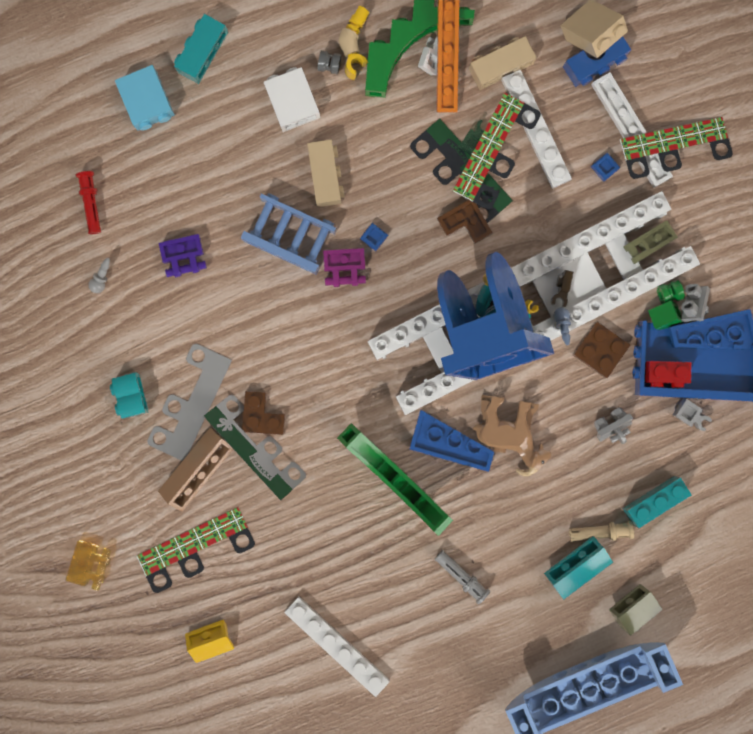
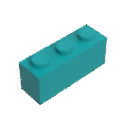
M206 14L197 20L192 36H188L184 44V50L176 56L174 61L176 71L197 84L201 82L229 33L226 25Z
M673 476L622 509L629 520L632 521L633 526L641 528L689 498L692 494L681 477Z
M593 536L544 574L564 600L611 565L613 561L605 548Z

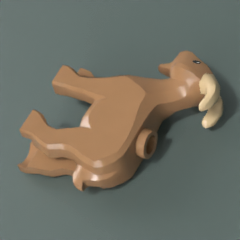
M482 395L481 412L483 423L473 427V430L477 432L478 440L487 446L494 447L493 451L506 453V449L517 451L528 469H516V472L522 476L533 475L551 458V452L545 450L542 443L539 445L538 451H534L533 438L530 430L533 414L538 410L539 404L519 401L515 422L499 420L496 413L498 407L504 402V398Z

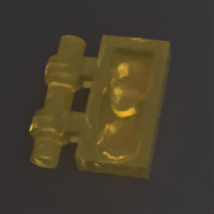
M78 540L65 581L87 586L90 579L93 581L91 589L99 591L101 583H104L106 577L104 576L106 567L110 564L111 550L103 548L102 555L97 554L99 545ZM94 561L99 563L96 573L92 572Z

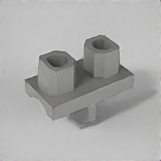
M698 284L686 285V300L682 303L681 308L683 311L681 320L683 322L692 320L704 321V316L709 311L707 301L710 289L708 286L700 287Z
M619 407L611 412V417L615 421L609 425L604 417L594 422L597 438L600 442L610 437L612 443L619 440L624 444L627 442L625 436L631 433L626 427L632 424L631 420H633V417L630 413L626 414Z

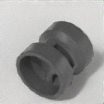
M321 50L318 60V71L324 72L327 70L332 74L338 75L342 55L338 53L332 55L328 51Z

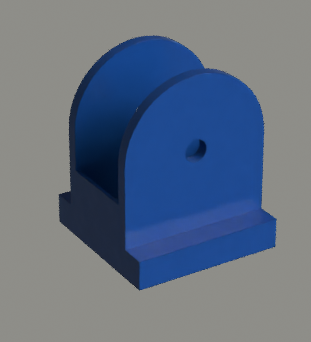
M498 252L487 255L485 261L487 281L496 313L478 319L473 301L461 279L451 270L442 272L438 276L437 291L439 303L454 353L441 358L444 372L447 376L479 380L554 354L550 338L533 332L517 279L508 262Z

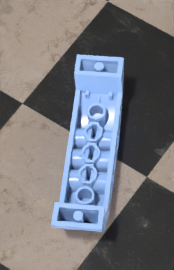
M641 643L604 653L551 675L519 694L506 707L505 711L515 734H543L658 686L664 693L683 685L665 643Z

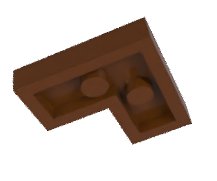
M471 200L462 203L437 218L447 237L463 227L466 228L474 244L493 234L477 204Z
M245 391L242 430L248 433L284 435L285 414L265 413L266 393Z

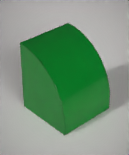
M668 301L648 310L654 328L657 330L667 329L684 323L681 320L682 315L678 305L673 301Z

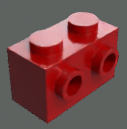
M645 362L644 383H651V387H663V383L671 384V387L684 388V384L691 383V362Z

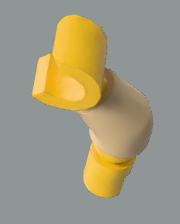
M358 6L355 14H352L349 19L350 24L342 28L339 35V45L345 57L348 58L344 68L345 74L351 80L356 78V70L352 68L351 64L359 63L361 67H365L368 62L363 55L359 54L358 47L359 29H362L369 15V11L362 6Z

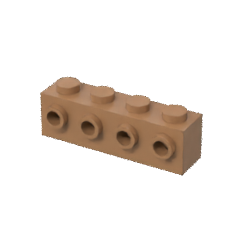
M210 427L158 492L167 504L183 512L231 453L233 448L216 430Z

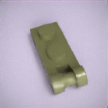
M666 220L623 246L626 252L630 253L631 261L635 264L678 237ZM638 245L642 252L639 253L635 246Z

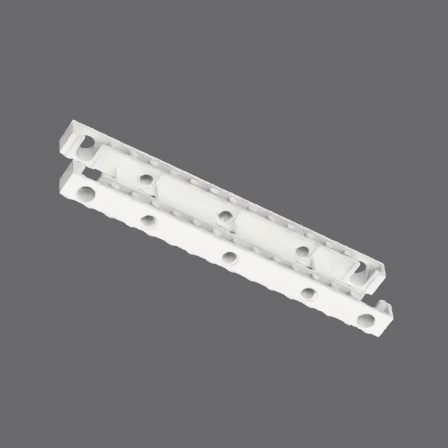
M662 191L511 268L519 287L533 282L551 318L535 326L532 325L534 333L549 337L550 341L562 335L560 328L556 327L557 322L554 320L553 314L556 309L562 307L563 302L560 298H557L555 305H551V298L558 294L559 287H556L557 277L559 274L562 275V272L565 270L574 272L567 296L568 303L565 307L570 312L569 321L571 325L568 328L571 331L700 265L697 256L690 246L686 249L685 247L675 252L676 254L664 260L660 259L652 263L653 266L643 270L639 262L633 264L630 253L626 252L623 246L628 244L624 234L634 229L635 231L639 230L644 226V223L652 219H660L671 210ZM606 245L624 279L606 289L588 254L591 250ZM484 282L468 290L475 309L477 297L481 286L485 285ZM440 304L367 341L378 361L381 358L383 360L386 359L389 353L401 347H409V344L421 338L425 340L441 374L429 380L425 379L422 384L406 392L401 391V394L396 396L404 415L473 381L471 379L445 375L441 358L454 353L442 330V327L446 324Z

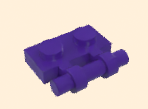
M199 234L159 243L163 263L172 264V268L165 269L167 277L175 276L176 278L184 273H198L200 270L207 268L206 261L197 262L196 258L197 256L204 255ZM189 258L190 264L179 265V260Z

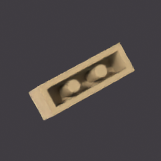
M526 36L520 39L516 37L510 40L508 45L502 48L497 46L490 51V54L485 56L479 55L472 59L469 71L479 90H482L501 81L503 77L533 65L537 57Z
M332 139L307 143L317 207L342 204L341 198L345 196L343 185L339 186L338 178H341L340 165L336 166L335 158H339L337 145H332Z

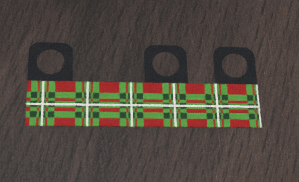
M504 93L453 191L486 209H491L499 194L497 190L482 182L488 171L504 179L509 177L515 162L511 158L499 153V150L514 122L528 129H533L541 116L540 111ZM529 110L535 114V120L532 123H525L523 121L522 114L525 111ZM499 160H506L509 163L507 172L501 173L497 170L496 164ZM485 190L493 194V200L487 204L480 200V194Z
M722 117L620 139L628 171L633 179L647 177L650 174L646 160L648 155L658 153L662 169L665 172L678 170L682 167L678 152L680 148L709 142L715 160L728 159L733 155ZM719 143L725 144L728 148V152L724 156L716 153L715 148ZM667 155L676 157L677 163L674 167H668L665 164L664 159ZM641 162L645 167L642 174H635L632 170L633 163Z
M237 507L137 555V558L152 591L159 593L172 586V581L165 568L166 566L178 561L184 576L191 578L204 570V566L197 553L198 551L229 537L237 553H243L253 548L255 542ZM239 535H246L249 538L247 547L240 548L237 546L236 539ZM194 559L197 561L198 569L195 572H188L186 570L185 563L187 560ZM158 574H162L166 578V584L161 588L156 587L153 583L154 577Z

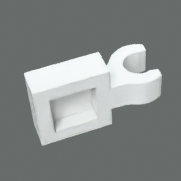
M429 37L426 44L427 47L423 49L418 67L433 76L437 75V37L435 40Z

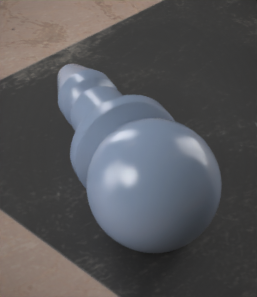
M560 307L554 311L553 318L557 322L556 327L560 328L564 343L569 345L570 334L568 326L571 325L569 321L570 312L566 308Z

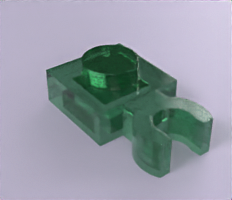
M483 120L477 122L475 131L472 129L468 131L459 145V148L470 156L485 131L480 127Z

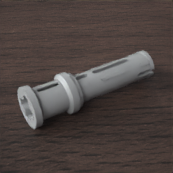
M444 550L436 556L434 560L463 586L464 592H468L476 599L478 605L485 600L490 590L485 589L477 581L476 577H471Z

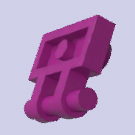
M364 248L323 250L324 271H333V277L325 278V286L333 285V287H340V285L352 284V286L366 284V275H357V270H365ZM351 270V276L339 277V271Z

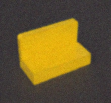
M224 619L185 633L187 652L196 663L234 649V645L228 637L227 625Z

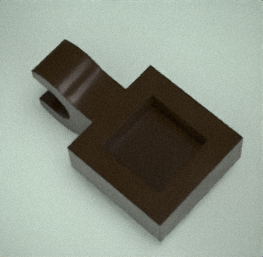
M565 270L562 272V275H558L556 287H559L558 294L551 298V305H555L556 299L560 298L563 302L562 307L565 308L567 306V296L571 287L573 271Z

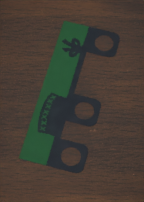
M440 118L410 144L411 150L420 159H425L436 148L443 154L446 159L433 169L434 176L443 185L449 184L459 174H462L472 155ZM421 140L429 144V149L426 153H419L416 150V144ZM443 166L449 167L452 171V175L448 179H442L439 176V170ZM487 173L482 183L497 190L499 195L493 207L486 209L489 214L486 219L487 223L513 202L489 173ZM485 190L481 192L480 197L483 203L487 204L493 200V194L490 191Z

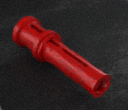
M78 172L75 175L79 180V195L83 198L88 234L102 233L95 200L97 189L94 188V172Z

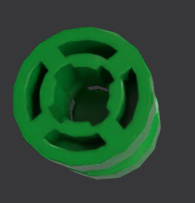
M679 280L672 281L669 285L657 286V295L661 304L673 300L680 301L685 297L683 286Z

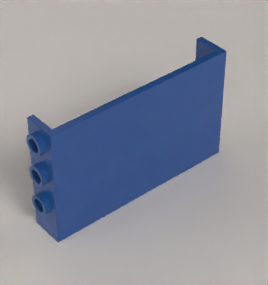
M640 321L635 326L634 336L637 338V346H634L633 356L636 358V366L633 367L632 372L633 379H635V395L753 402V350L673 348L668 328L657 330L654 328L653 323H648L647 321ZM645 362H691V383L684 384V388L671 387V384L663 383V387H651V383H644Z

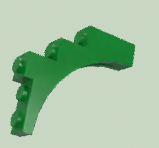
M414 0L412 21H408L406 18L392 19L390 43H386L383 40L369 42L365 96L386 98L388 82L402 55L414 43L426 35L437 31L438 7H434L435 0ZM459 7V26H472L475 10H470L468 7Z
M352 423L337 437L352 454L397 494L438 536L453 521L420 486Z

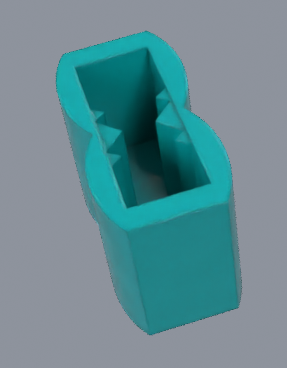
M135 372L112 378L110 391L113 396H116L117 404H115V411L118 416L120 415L121 419L149 413L139 373Z

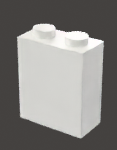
M297 67L290 68L285 74L280 76L272 75L264 81L265 88L283 132L320 118L319 110L302 67L298 69Z

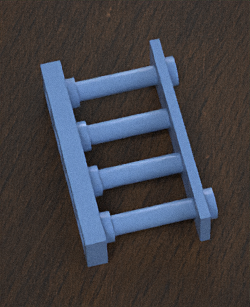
M268 193L267 196L261 194L260 199L262 202H265V206L253 231L251 230L250 233L243 232L241 236L242 241L317 275L320 267L316 264V258L328 232L336 234L337 230L333 227L334 223L326 219L320 221L279 202V198ZM276 207L284 211L272 239L265 241L261 239L262 235L260 234L272 208ZM291 215L302 219V222L290 248L288 247L285 250L279 247V241ZM313 224L321 228L309 256L302 258L298 256L299 252L297 250L309 225Z

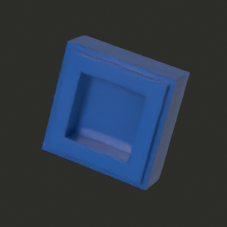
M607 152L591 168L605 182L620 169V166Z
M372 223L360 240L376 252L389 235Z

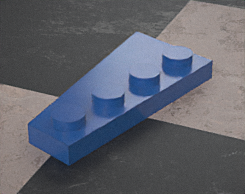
M751 309L668 328L673 348L753 350V317Z
M420 410L410 450L489 472L494 455L492 450Z

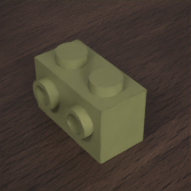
M641 584L609 609L620 627L630 636L663 610L651 591Z

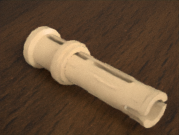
M628 520L627 523L615 524L610 522L606 526L569 528L570 541L589 540L593 536L596 539L609 538L612 541L625 537L634 539L633 523L631 520Z

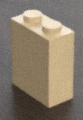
M589 0L560 25L566 41L596 58L628 32L623 15L594 0Z

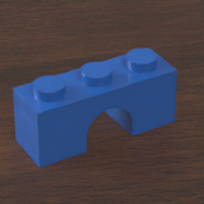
M622 36L601 54V59L592 60L583 50L566 60L563 69L575 87L580 84L585 86L593 80L592 77L599 74L602 76L610 70V66L615 63L618 66L628 59L627 55L630 53L631 48Z

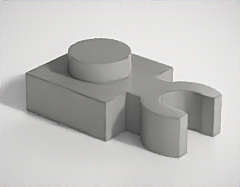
M686 398L682 399L672 414L688 426L692 427L694 424L701 431L706 430L701 425L703 420L712 421L710 417L700 415L703 409Z

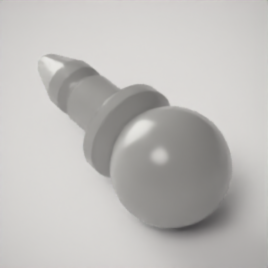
M106 258L101 263L98 273H94L93 278L89 281L88 286L93 293H101L105 289V282L107 281L105 276L110 265L109 258Z

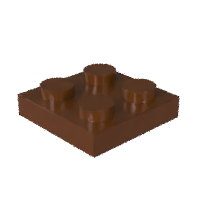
M597 321L573 353V356L604 378H608L631 345Z

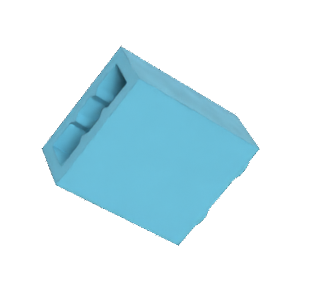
M153 65L115 80L131 122L137 130H147L152 127V124L167 122L175 115Z

